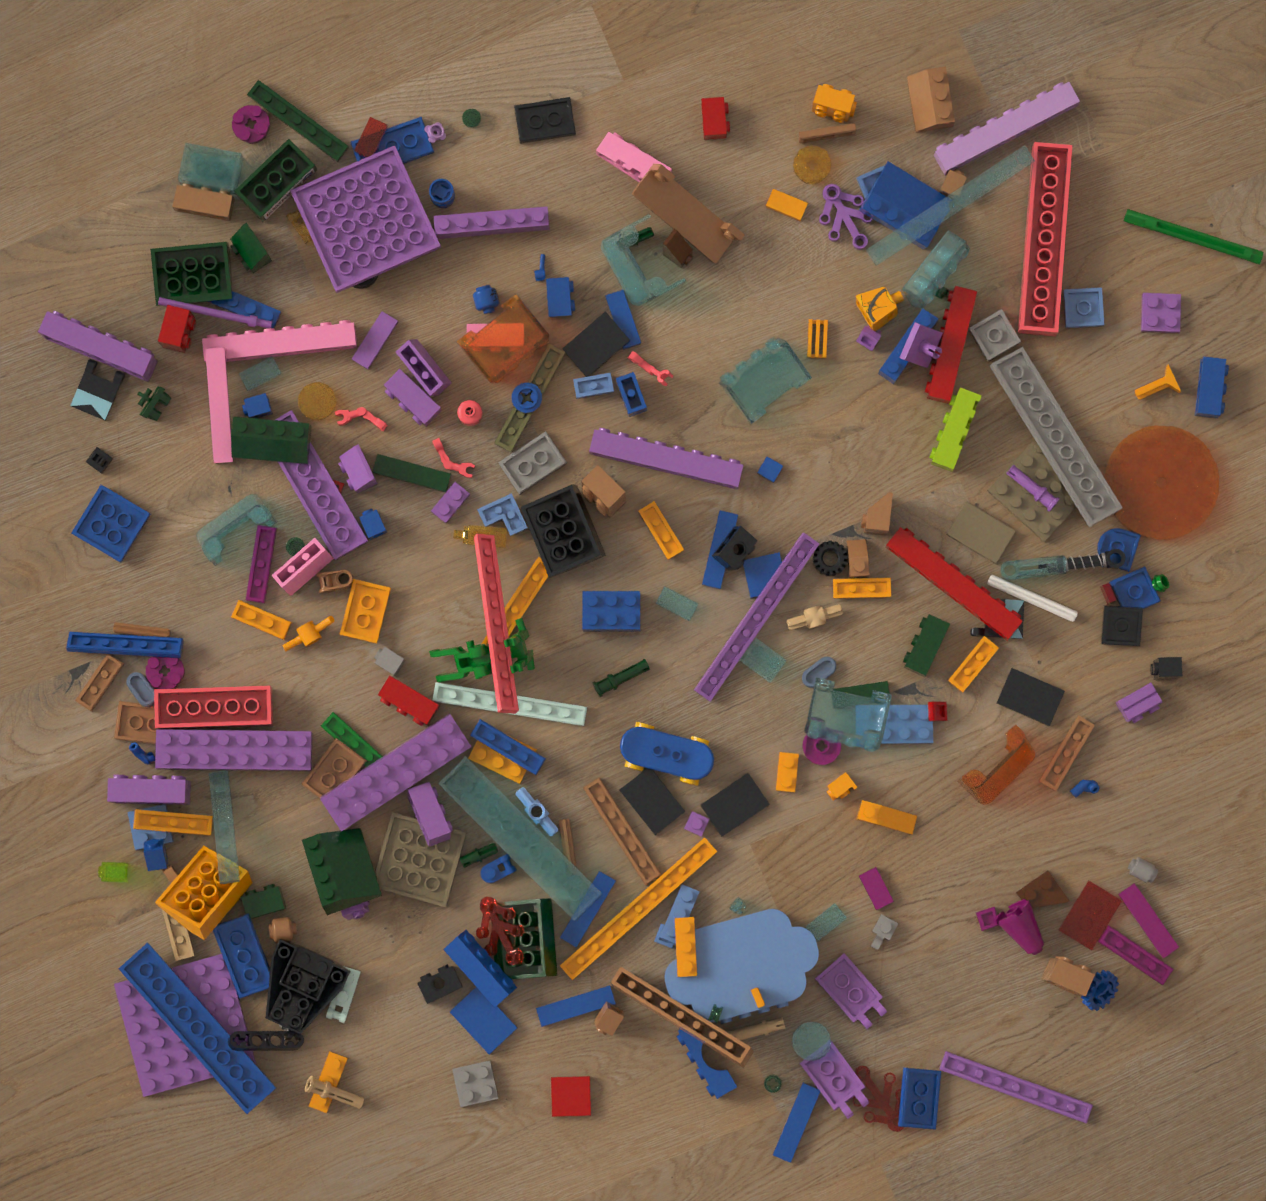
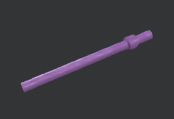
M159 297L158 305H171L190 310L194 313L245 323L250 327L271 328L272 321L258 319V316L250 315L249 317Z

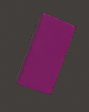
M876 867L859 875L876 910L894 902Z

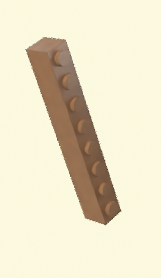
M620 967L612 979L611 984L615 989L740 1067L744 1068L754 1051L750 1046L626 969Z

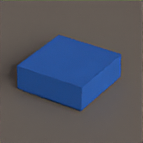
M766 457L757 474L774 483L783 465Z

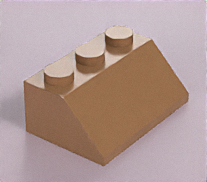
M946 66L926 69L908 76L907 82L916 133L953 127L955 119Z

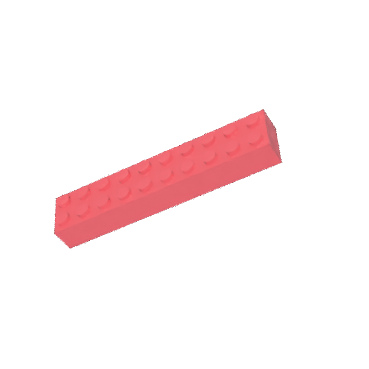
M1034 142L1032 146L1018 333L1055 337L1058 334L1073 145Z

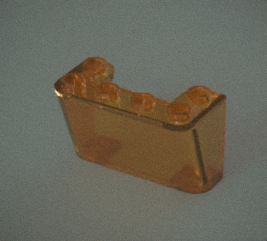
M516 294L501 305L505 311L475 334L470 330L457 341V344L481 375L490 383L500 382L506 373L515 370L522 360L530 358L538 347H543L549 341V333Z

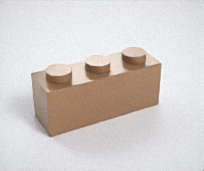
M183 183L182 186L177 185L172 207L178 212L231 221L235 199L228 191L212 192L211 188L201 187V189H196L191 184Z

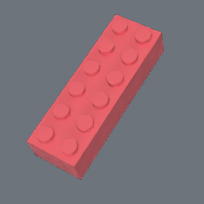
M271 686L154 689L155 728L157 730L273 726Z

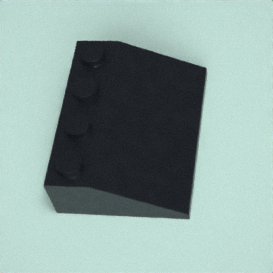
M571 484L521 507L549 578L606 556L577 485Z

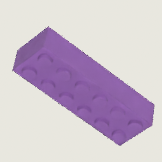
M53 311V313L46 312L38 330V333L44 339L149 382L158 362L150 350L143 347L139 350L133 343L126 340L120 342V340L116 339V336L110 333L103 335L99 332V329L89 325L86 328L81 324L82 322L74 318L67 320L63 314L57 311Z

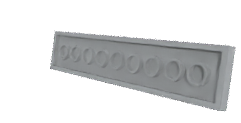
M1022 347L993 362L990 365L991 370L1087 525L1091 527L1122 510L1123 507L1024 348Z

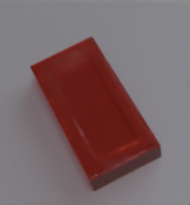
M370 117L354 152L365 157L375 154L388 125Z

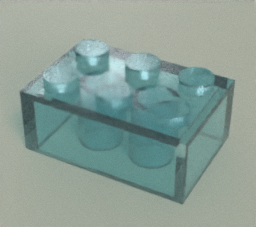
M185 143L178 181L180 184H191L197 188L207 187L218 192L223 190L236 195L234 191L238 188L244 158L241 153Z

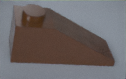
M674 228L663 243V256L682 268L684 264L687 266L693 259V249Z

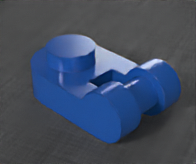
M506 854L486 864L481 869V878L487 883H494L517 870L515 866H512L509 854ZM503 863L506 870L500 872L498 865Z

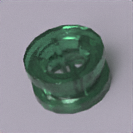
M714 1004L708 1020H714L715 1023H718L723 1007L718 1008Z
M774 1074L767 1076L764 1082L765 1089L771 1093L779 1091L782 1085L780 1077ZM771 1078H774L775 1082L779 1084L778 1087L775 1086V1089H771V1086L767 1085V1081H771Z

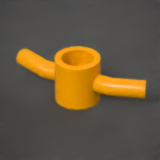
M329 616L317 625L310 621L300 626L296 630L299 636L283 644V649L286 652L302 642L308 647L322 638L319 632L334 623V618Z

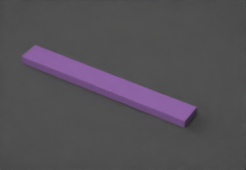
M945 1051L939 1070L1084 1123H1087L1093 1107L1092 1104Z

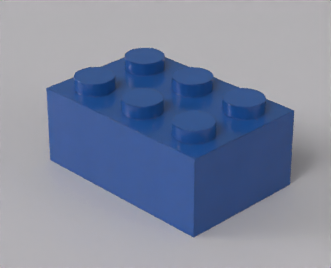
M582 591L583 632H640V591Z

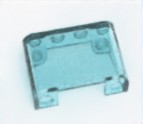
M774 337L769 339L765 343V347L761 350L753 351L748 360L739 362L735 366L736 369L732 372H726L720 377L719 385L751 424L767 413L764 409L791 387L798 389L812 378L787 341L783 339H775Z
M816 677L804 729L807 736L813 739H826L831 743H843L849 747L857 746L871 752L879 749L884 736L892 694L874 690L871 698L833 690L834 681Z

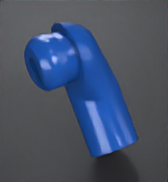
M136 742L130 744V751L144 764L149 765L155 761L153 752L146 754Z
M1083 779L1070 790V793L1077 798L1082 792L1095 794L1099 791L1100 787L1094 780Z

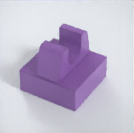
M869 325L865 326L856 342L873 351L881 337V331L878 330L876 333Z

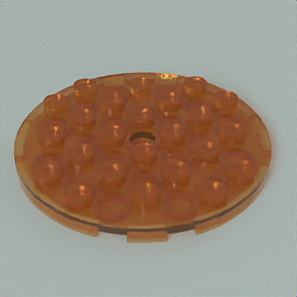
M1149 426L1128 435L1112 452L1104 472L1106 482L1123 507L1114 516L1130 531L1149 539L1168 540L1192 532L1211 514L1219 494V472L1217 464L1210 454V450L1199 438L1186 430L1174 426ZM1160 477L1164 478L1167 482L1164 488L1158 487L1156 483Z

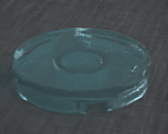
M807 1022L796 1029L793 1034L792 1044L799 1057L808 1061H816L826 1056L830 1050L831 1037L827 1029L820 1023Z

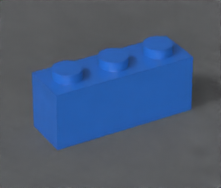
M1203 356L1200 360L1195 416L1218 418L1224 413L1225 402H1222V396L1226 394L1227 389L1224 377L1228 375L1229 365H1226V359Z

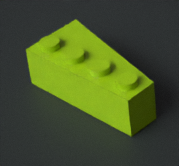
M961 387L957 395H952L949 403L952 406L950 413L946 412L942 422L945 423L944 430H939L936 441H939L937 448L933 447L929 457L932 459V465L953 472L963 442L969 431L970 423L975 415L977 404L980 402L982 395Z

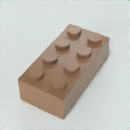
M599 465L581 481L583 497L589 503L594 502L597 505V510L604 517L608 515L611 518L626 503L625 491Z
M1056 956V958L1049 959L1041 980L1074 995L1086 996L1095 974L1091 973L1092 969L1079 964L1073 965V960Z

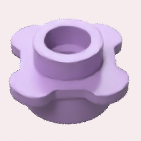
M439 122L431 126L427 125L424 129L429 136L428 141L431 143L446 138L444 128Z

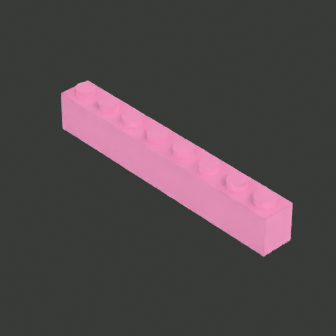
M350 320L339 321V324L334 325L331 322L320 323V326L315 327L312 324H306L297 329H294L293 326H287L278 331H275L274 328H268L259 333H256L255 330H249L241 335L231 332L226 333V336L222 337L212 334L202 339L205 363V349L225 347L226 362L358 348L356 327L354 322L351 323Z

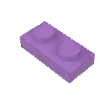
M454 482L431 512L444 523H447L469 497L470 493Z

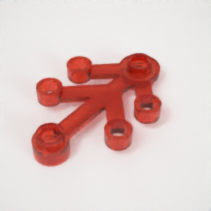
M484 897L480 902V910L483 913L481 927L477 928L476 936L479 939L489 936L488 926L491 920L490 941L484 947L488 955L492 956L497 953L499 936L507 952L506 961L511 965L522 963V951L513 948L505 931L511 932V935L514 937H519L524 933L523 927L499 920L497 914H501L505 920H510L515 917V910L499 906L497 900L492 897Z
M864 1065L858 1066L855 1069L856 1075L865 1083L876 1099H868L869 1104L867 1106L883 1109L887 1116L875 1115L872 1111H866L863 1115L864 1120L867 1123L879 1122L887 1124L892 1131L898 1132L903 1130L904 1127L893 1124V1120L899 1118L900 1098L897 1094L901 1091V1088L895 1092L897 1100L894 1111L889 1105L892 1085L896 1080L895 1075L891 1072L884 1075L885 1085L882 1095L870 1078L869 1068ZM860 1070L866 1071L865 1077L859 1076ZM887 1075L893 1076L892 1082L886 1080ZM853 1097V1098H852V1103H853L854 1106H856V1107L862 1106L861 1104H859V1105L855 1104L854 1100H855L856 1097ZM868 1113L873 1115V1119L870 1121L866 1120Z

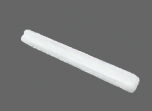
M995 575L989 577L987 584L1069 621L1074 622L1078 612Z

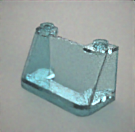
M250 494L197 532L196 539L203 553L213 565L216 566L223 561L221 552L225 546L220 539L250 518L256 525L264 523L269 527L278 522L258 495Z

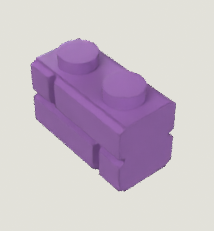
M1149 683L1117 701L1116 705L1126 722L1132 720L1135 723L1143 718V713L1149 711L1151 714L1160 709L1159 704L1163 702L1152 683Z

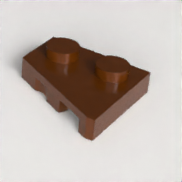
M1048 870L1016 892L1021 900H1029L1032 908L1069 902V899Z

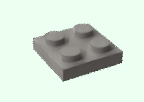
M1002 309L968 329L987 361L1021 343Z
M490 1060L452 1069L460 1107L499 1099Z

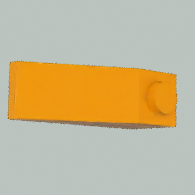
M862 800L856 820L912 835L917 816Z

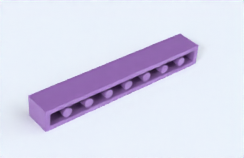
M605 428L594 429L589 450L591 455L738 490L743 465L738 460L729 459V461L721 460V456L714 454L708 457L704 456L703 452L697 450L688 452L684 451L685 448L676 445L673 448L667 447L666 443L660 441L650 443L647 442L648 439L643 437L633 439L629 438V435L626 433L618 432L616 435L610 433V430Z

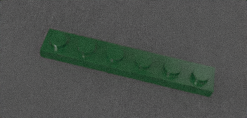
M258 80L248 92L247 96L336 162H339L349 149L348 145Z

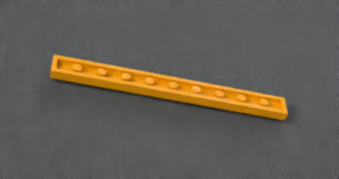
M704 837L565 960L560 967L572 980L575 979L716 854L717 850Z

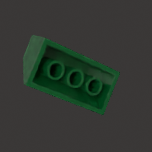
M233 417L231 431L232 458L308 464L312 426L309 423Z

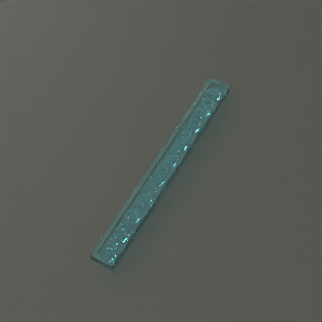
M1022 146L867 248L868 255L877 266L1035 162L1026 146Z

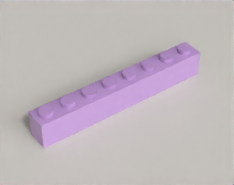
M1061 82L1053 87L1054 90L1048 93L1043 91L1036 96L1037 99L1030 101V99L1020 104L1019 108L1015 110L1011 108L1003 113L1004 116L998 119L996 117L991 118L986 122L987 125L974 127L966 136L961 134L953 139L954 142L938 146L934 157L944 175L948 174L949 170L954 171V169L960 168L1077 107L1080 101L1070 82L1065 84Z

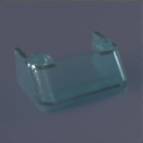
M650 214L604 238L600 245L601 251L629 302L635 306L643 305L686 281L685 278H681L667 286L660 277L646 280L629 247L638 240V232L635 226L650 218Z

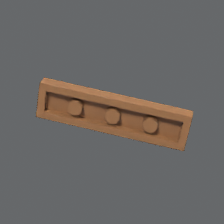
M1079 715L1076 717L1040 778V783L1053 791L1058 789L1094 728V724Z

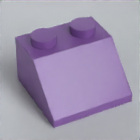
M359 444L340 456L342 462L338 464L343 473L347 472L349 479L346 481L351 490L355 489L356 493H359L378 484Z

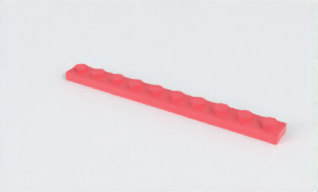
M476 534L474 536L497 709L498 713L516 714L519 708L514 673L511 672L510 668L512 665L510 646L505 648L503 641L509 637L494 535Z

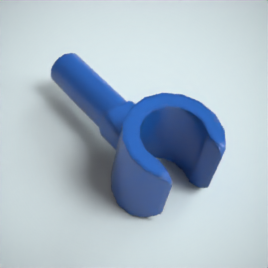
M545 254L540 256V270H534L536 281L546 278L544 270Z

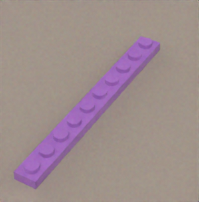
M805 533L801 534L699 681L694 691L711 702L818 547L819 543Z

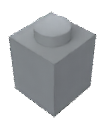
M386 647L383 650L379 649L374 657L376 665L394 676L397 675L406 661Z

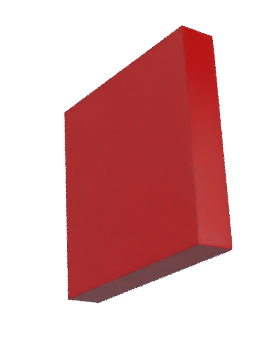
M590 1076L551 1077L552 1117L591 1116Z

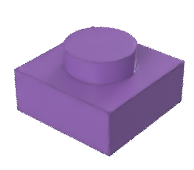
M692 811L684 829L702 837L709 819Z

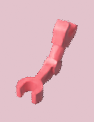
M634 351L627 357L651 376L655 375L663 386L668 385L664 381L666 377L673 378L671 372L668 370L658 371Z
M364 407L353 411L338 410L335 412L336 416H344L342 421L337 422L339 426L346 425L356 417H364V419L372 422L383 432L388 426Z
M437 438L432 441L445 469L458 471L461 475L472 478L473 475L466 473V469L468 467L475 468L474 464L451 462L444 451L440 439Z

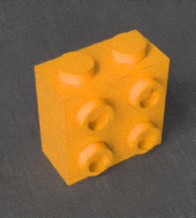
M828 84L818 85L812 112L818 117H832L834 121L839 123L848 122L849 117H853L857 105V102L854 101L855 95L849 90H836Z

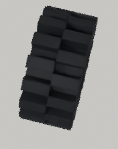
M836 541L823 542L819 545L813 555V564L816 570L826 576L840 574L845 569L848 560L847 551L843 548L844 546ZM828 551L836 553L838 557L837 563L833 566H828L823 561V555Z

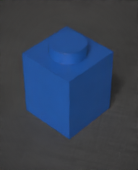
M266 393L244 399L245 405H242L245 416L257 419L273 414Z
M366 510L362 513L363 516L359 517L369 540L387 533L377 510Z
M164 839L145 841L143 852L148 871L166 869L168 856Z

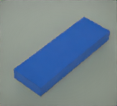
M624 290L605 295L613 321L631 340L623 347V350L640 345L641 340Z

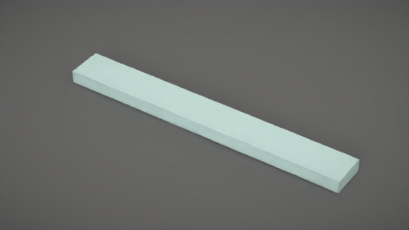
M435 683L433 702L498 712L496 695L493 691ZM517 696L519 711L516 714H512L584 726L587 707Z

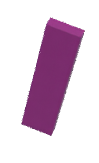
M257 525L246 601L265 604L277 528Z
M1135 883L1118 894L1162 958H1165L1179 948Z
M1109 925L1097 941L1161 985H1164L1174 970Z

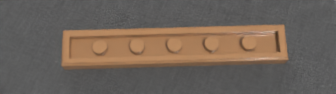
M597 778L583 787L643 883L647 885L661 876V873L601 779Z

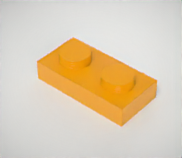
M779 752L776 791L795 793L799 754Z

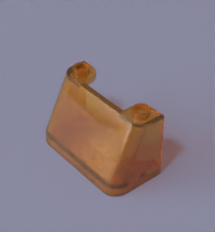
M1014 725L1005 733L1007 742L1005 749L1009 754L987 776L979 770H971L957 781L982 805L991 803L1035 758V750L1024 732L1017 725Z

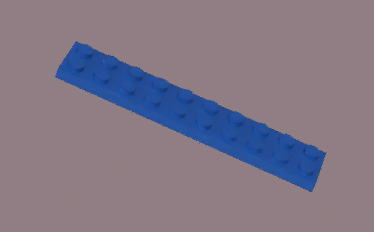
M148 942L118 968L246 1114L251 1112L277 1088L245 1051H235L228 1046V1039L231 1035Z

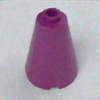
M1029 900L1017 901L1008 906L1009 910L1006 913L1001 911L996 916L997 924L1027 954L1036 955L1043 950L1044 942Z

